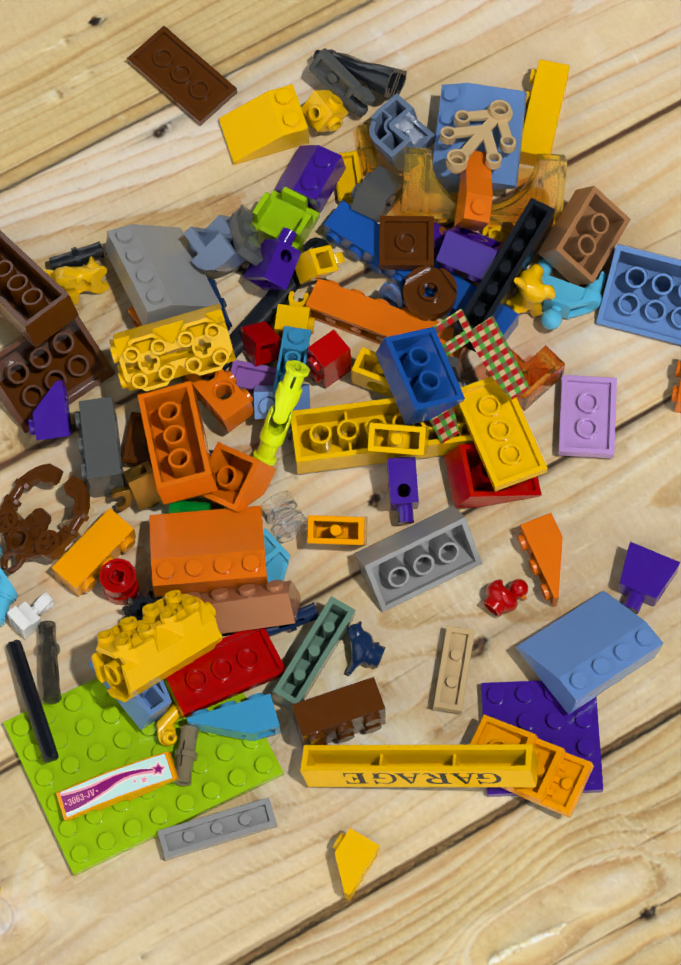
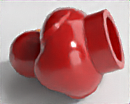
M515 579L510 583L508 589L503 585V580H495L486 589L487 598L483 601V605L497 617H500L504 612H512L518 606L517 598L527 599L528 584L523 579Z

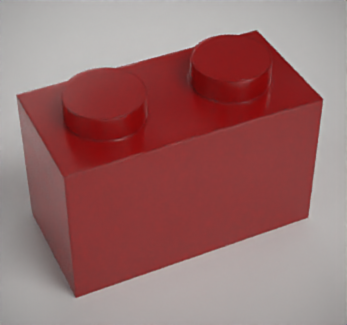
M334 329L308 347L307 362L310 368L309 375L316 384L320 382L326 389L351 371V349Z

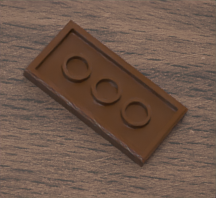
M162 26L127 57V62L200 126L237 94V88L165 26Z

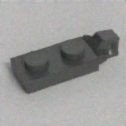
M241 205L231 215L232 219L228 222L235 251L238 255L257 266L263 261L260 250L261 245L256 235L257 229L251 223L253 217L251 211L244 205Z

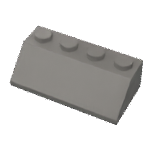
M454 505L354 553L363 578L382 612L482 564L466 518Z

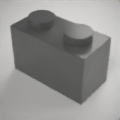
M378 166L372 173L368 172L365 175L361 184L357 183L353 188L351 198L354 199L351 209L380 222V216H386L400 201L407 178Z

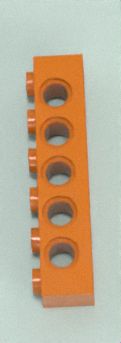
M131 307L127 311L132 324L135 327L142 326L134 307ZM222 369L201 376L191 373L180 377L183 382H192L197 398L228 433L254 414L252 406L254 399L245 388L241 390L236 385L237 380L229 370L224 371ZM208 376H214V378L209 381L204 380ZM223 395H231L227 399H220Z

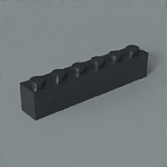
M531 197L463 311L472 329L492 316L497 320L517 286L514 283V278L519 277L521 272L527 269L552 227L555 215L554 208ZM459 320L454 326L453 338L464 331ZM471 342L464 345V347L476 352Z

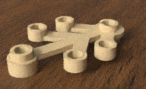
M495 100L488 106L487 110L468 112L459 110L455 113L454 124L457 128L446 126L441 129L440 141L446 145L453 144L456 138L471 137L462 149H453L448 152L446 167L451 173H462L467 168L469 157L482 142L487 154L485 160L486 167L491 170L500 168L502 156L497 151L492 130L496 126L501 135L499 149L504 153H512L515 150L516 139L512 136L508 124L512 119L513 111L508 102ZM470 121H485L482 125L469 126Z

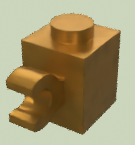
M148 461L123 471L128 485L117 487L110 491L113 499L120 496L124 497L122 501L115 503L118 511L127 509L132 499L135 500L140 510L153 508L162 501L156 488L153 469Z

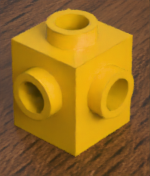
M315 90L301 107L304 115L309 120L310 126L318 132L336 131L343 124L342 120L349 113L343 106L342 100L330 90Z

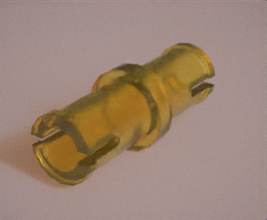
M368 123L363 124L364 131H362L361 125H358L356 128L359 141L357 153L361 157L363 176L368 172L372 173V170L378 167V150L371 141L369 132L371 124Z

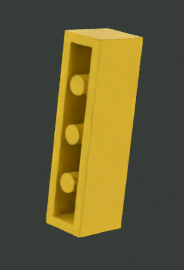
M539 59L537 69L532 68L529 84H533L532 92H526V107H528V110L524 116L519 164L548 169L570 65Z

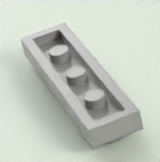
M268 797L157 832L165 860L167 861L278 826Z

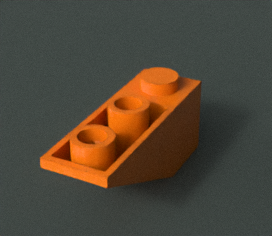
M548 513L521 524L517 540L522 551L527 550L530 556L528 563L533 575H538L542 582L540 590L544 599L550 600L552 606L555 607L559 598L563 536L552 513Z

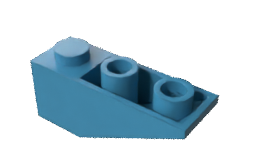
M284 326L273 394H275L279 382L284 378L287 361L296 360L305 365L307 364L311 330Z
M256 693L249 696L246 701L236 703V701L225 702L219 706V709L212 711L201 709L193 712L191 717H187L188 725L199 728L201 732L248 741H257L281 734L271 694Z

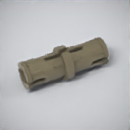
M181 726L178 750H175L174 755L176 759L175 768L179 779L173 781V783L179 786L191 785L193 765L197 761L198 756L196 753V743L199 728L195 726Z

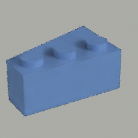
M91 659L88 665L95 673V669ZM163 680L126 703L116 699L141 731L162 717L172 702ZM107 681L103 683L107 689L111 688Z

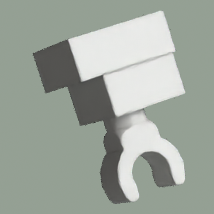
M45 592L32 607L26 601L19 607L14 606L7 612L9 623L26 640L42 626L39 615L48 612L55 606L53 603L54 599Z

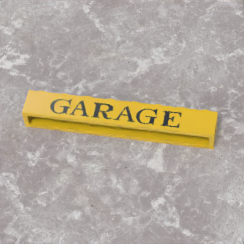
M533 744L304 745L300 771L308 787H536L538 758Z

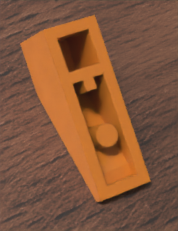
M475 150L468 159L467 168L460 175L454 227L480 232L490 223L493 200L492 171L485 165L487 155L485 152Z

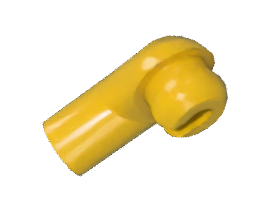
M173 704L156 723L158 740L164 746H171L177 741L174 724L181 717V714L176 704Z

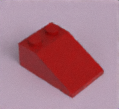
M459 444L444 456L453 504L456 508H479L537 498L542 495L538 476L495 491L475 444Z

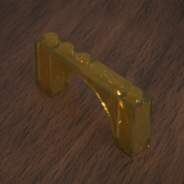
M404 147L400 195L401 216H434V222L440 223L448 222V219H455L458 198L451 195L438 181L433 170L431 148ZM538 153L534 170L525 185L508 199L492 204L489 224L499 225L501 222H512L515 225L532 197L555 209L552 225L554 227L563 212L567 171L565 155Z

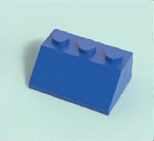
M434 327L384 338L375 354L405 425L431 420L464 401L465 397Z

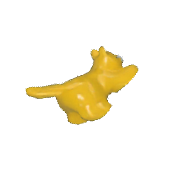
M93 257L89 258V262L85 266H63L55 270L43 269L70 295L74 306L79 303V296L82 292L101 294L110 288L107 282L102 281V278L107 273V268L100 266L94 261Z
M533 264L529 269L522 271L519 277L514 278L517 292L508 299L506 304L510 305L512 310L518 314L529 310L533 317H537L542 311V301L555 299L554 287L543 283L544 270L542 266Z

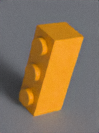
M109 508L52 566L55 577L78 597L84 592H90L97 583L96 579L100 576V570L103 565L109 560L118 558L122 552L127 553L136 542L134 528Z

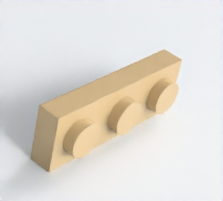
M447 625L433 710L462 714L475 630Z

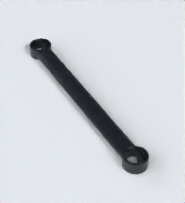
M315 237L305 243L303 252L311 247L317 248L329 244L326 240ZM294 270L286 290H269L229 335L236 358L245 349L241 337V327L263 321L268 323L277 313L278 304L284 305L289 300V293L291 291L295 293L302 285L299 282L296 270ZM233 362L226 363L222 369L226 371ZM208 376L204 380L209 381L213 379L214 376Z

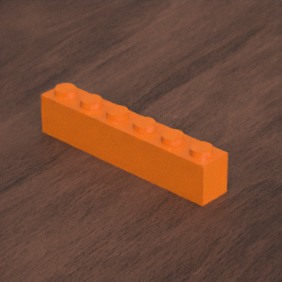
M317 279L305 307H310L311 317L315 318L316 321L380 345L385 337L430 328L439 323L436 319L429 321L420 320L418 316L412 314L407 308H396L383 299H372L357 289L348 290L329 279ZM447 327L437 333L442 345L453 339L454 327ZM462 346L449 356L459 358L461 363L467 348Z

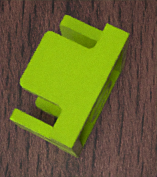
M287 187L283 188L282 194L274 190L271 194L265 192L253 210L252 224L257 229L258 242L262 244L265 239H277L284 227L297 234L292 246L300 251L318 222L320 213L308 207L307 197Z

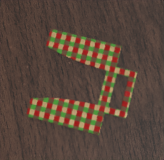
M460 309L433 326L436 332L439 333L459 320L464 331L442 345L446 356L471 342L488 372L512 400L530 389L494 316L472 329L463 310ZM454 407L430 420L441 444L459 434Z

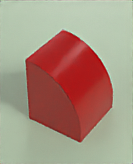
M265 321L241 327V337L245 351L255 366L279 359L280 336Z

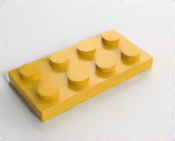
M492 376L461 387L465 399L457 405L494 490L498 491L547 473L548 468L517 397L512 400Z

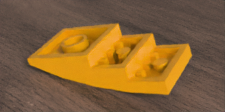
M483 715L470 745L533 744L538 758L536 787L501 788L570 818L593 770V763L566 753L562 747L538 739L534 733Z

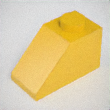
M349 828L346 835L341 833L333 846L336 849L335 860L344 897L349 901L380 853V845Z

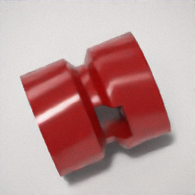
M118 558L105 563L100 570L99 577L105 597L115 605L128 604V597L136 599L140 586L133 565L125 559Z

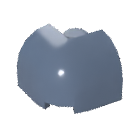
M397 93L371 117L372 122L369 132L373 145L398 170L405 171L419 163L417 157L435 142V134L417 119L414 108Z
M219 215L205 229L190 227L184 233L189 240V247L197 254L191 260L197 268L213 272H227L236 269L246 261L235 251L228 223L232 217Z

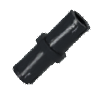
M98 241L78 249L73 247L69 252L50 257L49 262L52 270L63 266L80 267L82 264L89 262L90 257L96 260L105 256L101 243Z

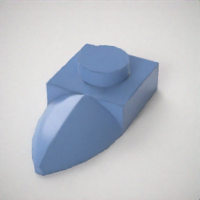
M384 282L379 289V298L396 308H407L403 301V289L394 283Z

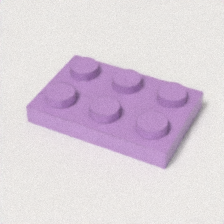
M562 375L558 455L614 458L617 378Z

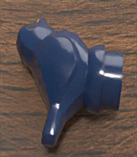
M361 621L350 625L347 630V637L350 641L352 662L346 674L351 675L362 664L378 668L386 647L379 645L380 642H374L372 635L362 628Z

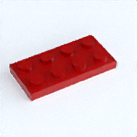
M258 628L239 631L224 637L220 643L216 644L214 649L166 677L164 681L182 718L195 711L206 709L282 677L286 668L266 629Z

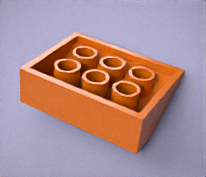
M261 506L246 507L240 512L226 508L149 515L152 584L155 597L164 596L167 592L179 590L181 594L189 592L205 593L212 592L217 588H227L228 590L239 588L244 584H254L256 586L268 583Z

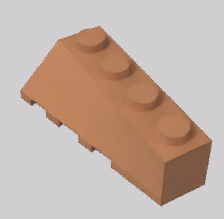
M272 580L267 584L256 586L254 584H244L239 588L228 590L227 588H217L207 593H187L200 598L204 603L209 602L212 604L216 611L215 618L221 634L294 624L301 600L300 593L291 580L284 582L282 580Z

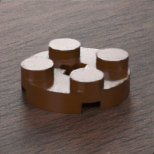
M425 265L414 269L407 276L403 286V301L407 309L412 314L418 316L420 320L429 321L443 317L456 304L457 284L454 277L446 269L441 267L440 269L431 268V265ZM428 287L430 290L436 289L435 296L426 297L424 295L425 288Z

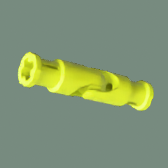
M292 360L286 362V373L283 380L279 382L275 392V404L268 411L259 435L261 440L259 447L252 454V457L270 466L275 465L277 461L275 455L278 447L282 446L292 421L293 409L298 404L303 391L302 383L310 372V368L300 361Z

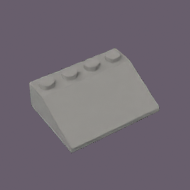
M131 224L107 231L106 253L142 326L220 303L203 269L197 268L191 262L195 254L189 247V242L180 227Z

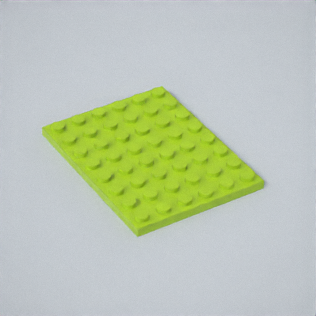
M95 678L42 703L59 755L56 761L50 763L44 762L27 711L3 722L74 876L159 836L157 832L159 830L188 822L284 775L267 738L248 741L199 731L196 743V753L198 756L197 761L193 765L190 786H179L171 782L131 801L123 800L101 811L93 810L76 819L66 821L62 815L56 795L57 792L116 768L167 751L171 753L176 767L175 750H178L181 726L188 725L187 717L182 718L181 716L174 724L177 734L176 743L171 746H164L160 743L157 736L156 723L158 720L141 731L119 702L110 696L106 686L103 683L101 684L98 678ZM164 681V684H165V686H166V689H167L168 694H169V696H170V699H171V701H172L171 704H170V706L168 707V709H169L173 704H175V702H174V700H173V698H172V696H171V694H170V692H169V690H168V688H167V685H166V683H165V681ZM241 693L206 709L212 711L219 709V706L225 702L236 701V703L246 701L247 698L244 693Z

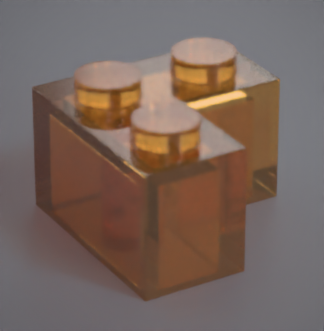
M546 345L528 362H525L510 348L530 387L529 390L517 397L521 409L524 411L564 375L565 363ZM486 369V375L491 377V374Z

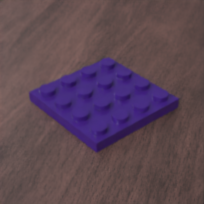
M542 680L481 683L482 717L487 715L534 733L538 739L562 747L566 753L592 762L594 767L582 793L603 792L597 696L568 714ZM487 787V797L518 796L501 787Z

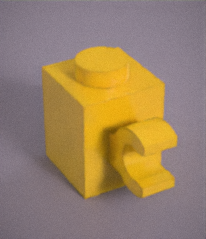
M331 244L309 249L301 253L295 267L300 284L329 276L339 270L337 264L344 263L345 259L342 252L333 253Z
M291 291L288 296L289 305L278 304L274 331L280 336V340H282L284 326L311 330V334H314L315 318L311 317L310 307H305L309 298L308 293L304 294V299L301 302H296L294 300V291Z

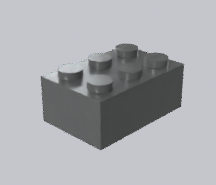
M112 397L79 401L80 411L75 412V420L80 436L78 437V446L83 461L81 463L82 478L87 484L88 489H91L93 498L111 496V490L125 486L118 420Z

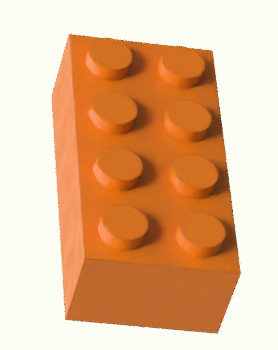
M188 381L137 395L156 488L163 504L218 491L198 398L192 382Z

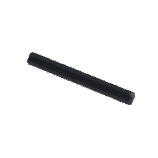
M20 640L8 642L6 647L42 758L46 763L56 761L59 755L23 645Z

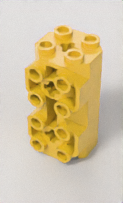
M220 303L113 334L114 339L109 340L114 363L120 362L117 368L122 389L128 388L129 391L136 389L150 391L167 386L170 380L191 373L199 376L222 370L226 363L236 361Z
M179 590L169 591L163 598L143 607L142 620L137 621V618L134 616L125 617L120 620L119 624L109 630L99 632L97 635L98 645L95 649L97 652L92 655L91 659L98 680L101 684L107 681L111 688L107 690L110 696L126 703L214 649L216 644L220 643L223 638L215 618V608L211 603H204L200 598L189 594H181Z

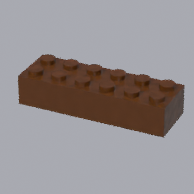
M0 230V314L36 348L78 317L79 314L70 295Z

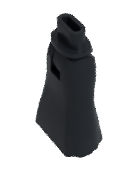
M317 49L315 51L313 59L316 58L321 50ZM333 49L328 50L358 81L384 97L391 98L396 93L398 95L401 93L406 82L407 71L370 63L348 54L336 52Z

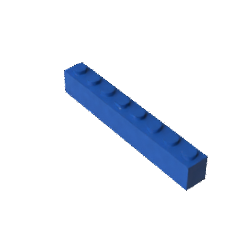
M343 200L324 223V236L330 244L341 246L347 250V253L355 260L361 259L369 264L372 271L379 275L384 274L391 279L392 283L403 289L407 276L413 270L379 269L380 224L352 210L351 206ZM434 260V268H443L441 263ZM449 270L447 271L454 277L457 284V300L452 310L443 317H448L460 309L464 311L478 288ZM427 287L425 288L424 295L426 297H434L437 290H430ZM506 305L496 320L505 340L516 329L519 321V314Z

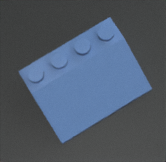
M472 83L442 85L431 180L441 194L458 193L461 173L454 174L446 167L447 154L450 150L462 149L471 138H456L453 144L446 145L440 141L441 129L446 126L457 128L454 124L457 111L487 110L488 106L495 100H504L511 106L513 116L508 124L512 136L516 139V146L512 153L502 152L499 149L501 135L498 127L496 126L492 130L497 151L502 156L500 168L491 170L492 190L517 188L527 97L525 91ZM470 121L469 126L482 125L485 121ZM483 142L476 151L486 153Z
M618 243L596 323L681 345V259Z
M603 590L519 644L516 649L565 711L570 714L654 659L664 643L646 621Z

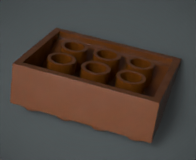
M79 316L36 348L23 335L18 336L0 348V400L25 434L30 431L29 419L33 418V411L56 381L65 380L68 403L71 404L116 374Z

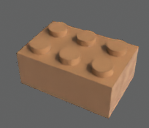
M595 186L577 189L538 254L572 284L577 286L591 284L595 281L631 219Z

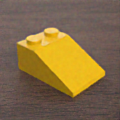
M293 84L269 90L219 118V123L234 165L309 144V129Z

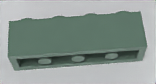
M332 596L329 598L274 688L272 694L274 701L292 711V704L305 700L352 623L355 609Z

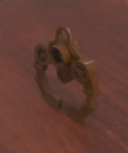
M49 463L37 466L26 472L19 479L16 478L14 488L9 495H5L0 509V534L4 536L7 547L1 562L2 570H7L9 574H12L19 570L26 560L43 557L46 560L53 561L59 559L64 554L66 547L78 537V530L83 522H87L90 518L88 516L90 493L87 484L83 480L72 475L65 482L63 488L66 494L75 500L74 508L71 511L74 517L68 526L63 524L61 530L56 532L48 530L51 515L43 508L33 510L31 515L25 520L17 511L18 507L22 504L19 499L25 490L30 492L32 487L39 482L47 486L57 485L61 480L63 471ZM16 558L15 565L8 568L9 559Z

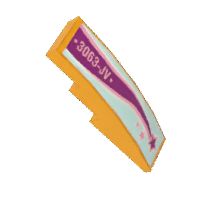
M167 751L95 776L57 792L56 795L64 820L71 821L93 810L101 811L123 800L131 801L178 780L179 777L171 753Z

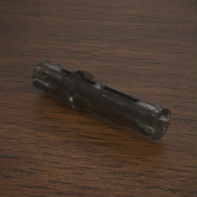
M42 621L38 624L40 644L37 647V653L41 657L43 701L47 704H56L62 700L58 665L60 646L56 640V623L53 621Z

